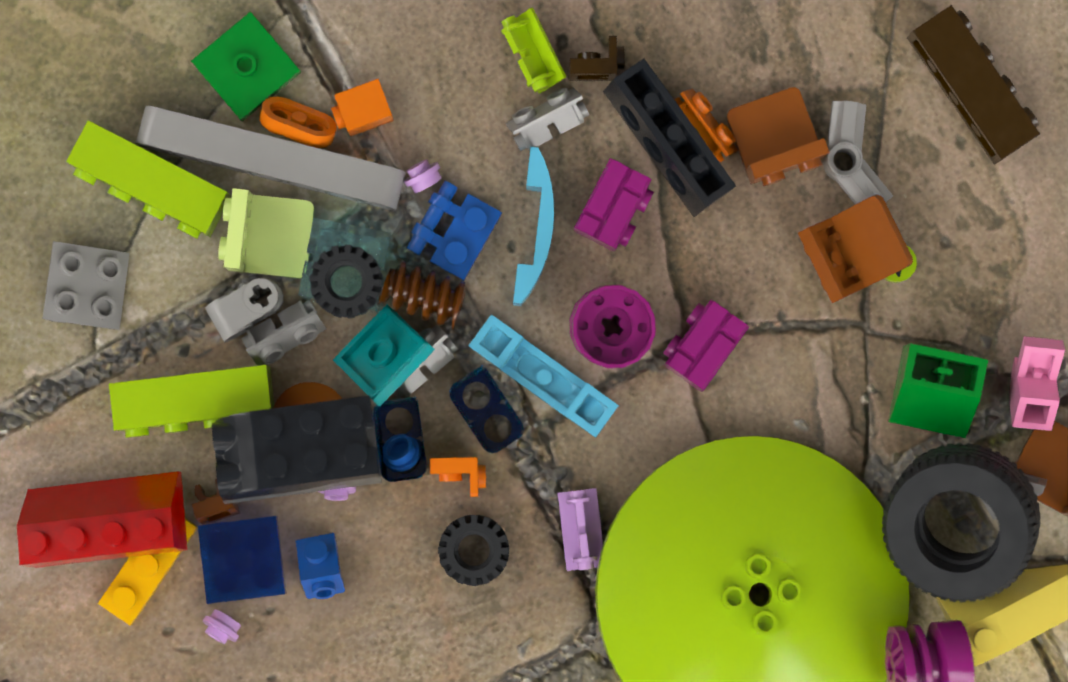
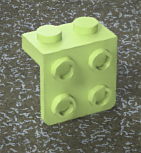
M233 188L232 198H225L223 221H229L227 237L221 236L218 251L219 260H224V268L235 272L304 278L308 272L315 211L314 205L307 200L253 195L249 190Z

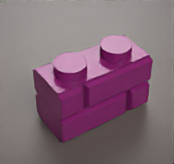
M610 158L573 231L614 252L619 244L626 247L637 227L630 223L636 210L644 213L654 194V191L648 189L652 179Z
M710 300L706 306H703L701 303L696 305L685 321L691 325L683 338L676 334L663 352L664 355L669 357L664 366L701 392L706 389L749 328L746 323L729 313V311L713 300Z

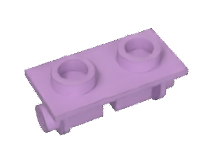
M597 489L559 492L558 502L566 571L594 569L598 567L603 547Z

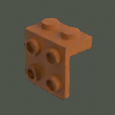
M791 87L732 108L727 113L726 118L731 132L736 139L735 143L751 185L762 181L763 186L777 183L785 179V172L799 168L800 173L822 166L821 160L830 153L825 139L818 140L801 92L796 87Z
M878 194L859 202L829 219L798 232L804 250L810 257L821 280V285L832 303L909 267L913 262L912 255L884 198Z
M1054 421L1052 431L1032 430L1015 464L1025 474L1047 479L1044 492L1037 496V501L1068 517V428Z

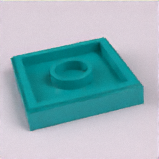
M386 304L340 351L333 361L380 407L435 349Z

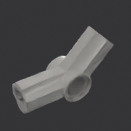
M833 101L827 142L830 153L824 158V171L839 184L855 205L876 194L881 195L885 202L893 197L892 193L866 163L861 152L866 104L853 101ZM838 152L848 154L852 159L851 170H839L833 161L834 154Z

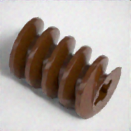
M402 260L395 269L390 268L383 285L379 304L383 306L392 297V309L398 311L407 302V314L411 316L422 307L423 320L428 321L436 312L437 324L443 326L449 318H452L453 330L466 295L465 282L461 281L453 290L451 289V279L449 276H446L438 285L436 284L435 271H431L425 279H421V266L417 265L410 274H407L406 261Z

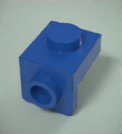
M330 533L296 540L300 581L308 599H328L335 594L345 592L335 534Z

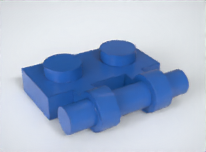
M444 180L438 193L433 192L428 201L431 205L421 223L416 222L410 232L413 234V237L406 248L420 256L427 243L437 249L430 263L465 281L499 221L502 212L470 194H467L461 207L454 204L451 200L458 187ZM446 213L454 219L444 237L433 231L442 215Z

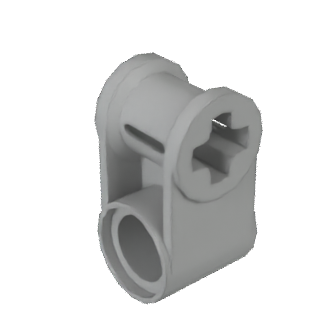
M257 278L239 289L214 300L205 307V310L225 343L239 337L247 330L253 328L255 324L276 313L283 304L284 295L282 289L276 283L267 279ZM260 288L272 292L267 297L269 302L267 306L255 301L260 297L258 292Z

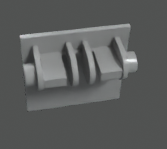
M53 241L42 319L51 322L119 330L130 253Z

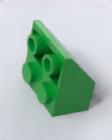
M912 343L904 345L888 422L966 438L981 399L988 359Z

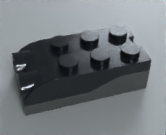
M370 396L238 413L220 418L215 423H212L217 485L224 504L382 483L373 405Z

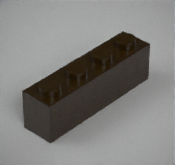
M950 5L913 30L907 39L995 165L1040 135L1036 128L1039 126V123L1033 112L1028 107L1022 108L1014 95L1017 94V91L1011 80L1004 74L1000 76L992 64L995 60L989 48L982 42L978 44L970 32L972 25L967 16L960 10L956 12L953 6Z

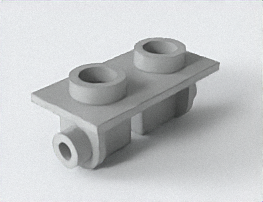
M562 88L551 93L547 97V102L535 108L527 106L512 115L513 120L505 124L513 135L519 133V135L513 137L519 150L522 151L527 148L530 151V147H537L553 139L547 126L553 122L559 134L584 123L583 118L589 116V112L583 102L576 104V102L583 99L582 95L575 88L570 90Z
M300 300L278 313L277 315L283 324L279 328H276L272 319L269 318L246 331L248 335L241 339L247 348V353L257 366L278 361L283 357L284 353L300 344H307L313 341L319 333L327 329L317 315V311L310 300L304 303Z
M438 325L432 329L427 328L419 333L435 350L393 392L397 399L404 395L408 398L428 380L419 370L423 365H426L435 374L455 358L453 353L458 348Z

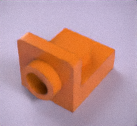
M478 457L430 458V474H439V482L462 481V473H470V497H478L479 488H486V465H478Z

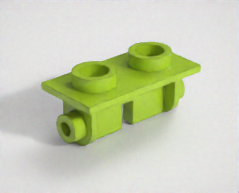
M533 7L518 17L513 15L501 21L503 26L501 30L502 35H505L513 53H519L521 59L517 62L527 80L526 84L528 87H532L534 92L541 94L566 78Z

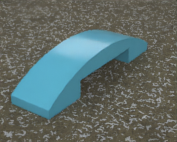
M530 147L526 190L541 192L533 265L517 264L514 306H522L535 288L546 264L552 240L554 223L553 190L549 171L538 147Z
M492 314L468 345L498 369L595 438L619 407L618 404L590 384L581 380Z

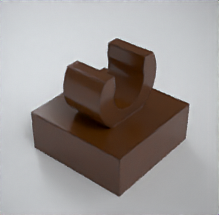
M215 479L217 492L211 497L205 496V491L200 484L196 485L194 489L195 496L200 502L191 505L195 519L203 526L241 514L238 503H223L219 494L217 479Z

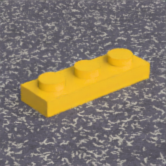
M185 518L188 544L199 527ZM182 551L129 557L98 604L128 625H133Z

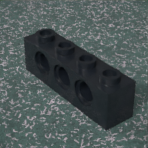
M644 58L615 77L603 92L693 217H696L736 187V184Z

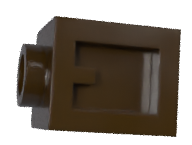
M612 35L608 38V58H601V54L597 52H582L577 54V58H570L569 81H612L617 77V70H624L625 66L624 46H617V35Z

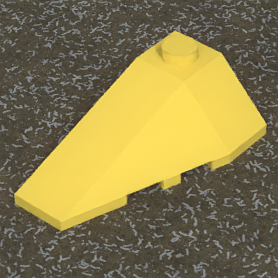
M1068 564L1024 569V572L1018 576L1014 583L1012 582L1011 586L1004 588L999 594L995 593L994 596L986 597L983 600L976 599L975 602H970L969 600L960 602L956 600V602H952L950 599L941 600L940 597H936L946 620H960L966 628L975 667L1018 647L1068 620Z

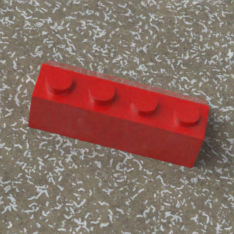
M176 471L28 489L17 523L19 565L39 568L188 550L182 473Z

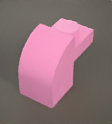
M1024 336L1019 357H1014L1011 372L1009 402L1012 427L1052 431L1060 402L1057 377L1065 352L1063 340Z

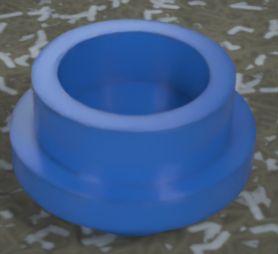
M397 434L390 437L383 446V461L387 468L393 472H404L411 469L421 457V447L417 440L405 434Z

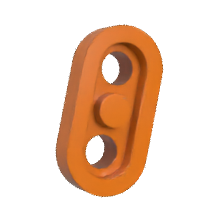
M284 97L267 98L262 104L259 116L260 123L269 132L315 148L330 146L333 143L337 124L331 116Z

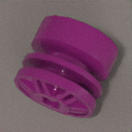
M622 285L599 286L586 292L575 303L569 318L570 337L576 350L588 361L605 368H624L638 362L649 351L656 334L655 316L649 302L637 291ZM613 316H616L618 318L616 325L620 328L618 334L609 333L606 337L603 334L605 327L601 324L603 318L612 319Z
M960 620L931 622L928 626L926 637L921 626L918 624H910L907 630L901 625L889 627L885 641V668L888 682H975L971 644L966 628Z

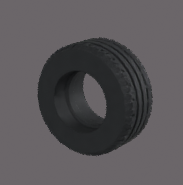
M957 443L956 445L947 444L945 447L942 445L937 449L929 450L928 453H923L903 471L890 491L885 503L882 532L884 533L883 539L886 543V550L890 553L889 557L894 561V566L899 568L900 574L905 576L908 582H913V586L917 589H922V592L926 594L929 592L935 598L940 597L941 600L950 599L952 602H956V600L966 602V600H969L970 602H975L976 599L983 600L986 597L994 596L995 593L999 594L1004 588L1011 586L1012 582L1014 583L1018 576L1024 572L1039 537L1041 524L1039 502H1037L1038 497L1034 493V488L1032 484H1029L1030 480L1027 476L1023 475L1024 472L1021 468L1018 469L1014 462L1009 461L1008 457H1003L1000 455V452H993L988 447L982 448V445L973 446L970 443L963 445V443ZM946 491H964L979 497L988 504L997 518L999 532L995 542L991 547L975 553L956 552L943 546L931 534L925 520V510L929 501L935 495Z

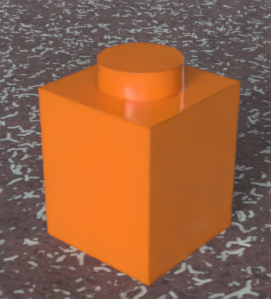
M379 79L334 95L338 104L331 107L339 130L347 128L350 137L394 121Z

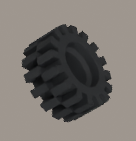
M344 244L345 246H333L331 250L324 251L319 255L320 258L312 266L313 270L309 276V282L311 283V293L321 308L336 317H346L349 319L366 314L372 306L374 307L377 304V300L383 291V275L378 263L371 254L360 247L357 248ZM344 266L357 269L362 277L360 290L351 297L337 295L331 286L332 275L337 269Z
M483 515L460 517L446 527L442 533L438 546L439 561L446 574L460 584L477 586L490 583V581L501 574L508 562L509 542L506 533L497 522ZM472 534L480 535L486 539L490 548L487 560L476 566L466 564L460 558L458 551L462 539Z

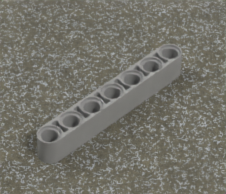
M145 106L135 143L151 150L388 210L397 209L406 174L405 171L394 167L153 106Z

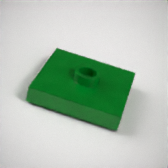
M251 11L191 60L193 65L241 122L260 108L267 98L273 97L301 73L300 69Z

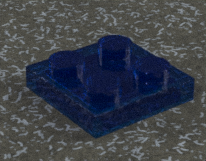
M278 515L198 525L207 604L287 594Z

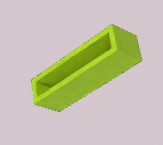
M89 120L66 160L68 164L76 168L73 175L93 186L97 179L110 186L107 192L110 195L126 203H129L131 197L145 204L142 211L161 221L164 220L166 215L179 221L177 229L198 239L201 233L211 238L223 215L225 198H232L227 191Z
M268 365L109 383L114 431H125L126 438L148 436L149 428L164 426L165 433L188 431V423L203 422L204 429L212 428V423H215L220 418L238 413L272 409L274 407L271 370Z

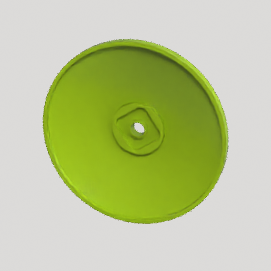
M747 436L716 440L689 449L665 462L635 488L619 509L608 530L599 558L595 588L596 614L606 653L621 682H885L887 680L885 668L887 631L890 626L897 625L904 626L906 629L910 596L909 582L905 576L900 574V569L894 566V561L890 559V553L887 552L885 547L886 543L884 542V533L882 532V526L884 525L882 524L884 516L883 507L865 484L834 459L810 447L779 438ZM756 583L764 584L769 590V599L762 606L754 605L749 598V591Z

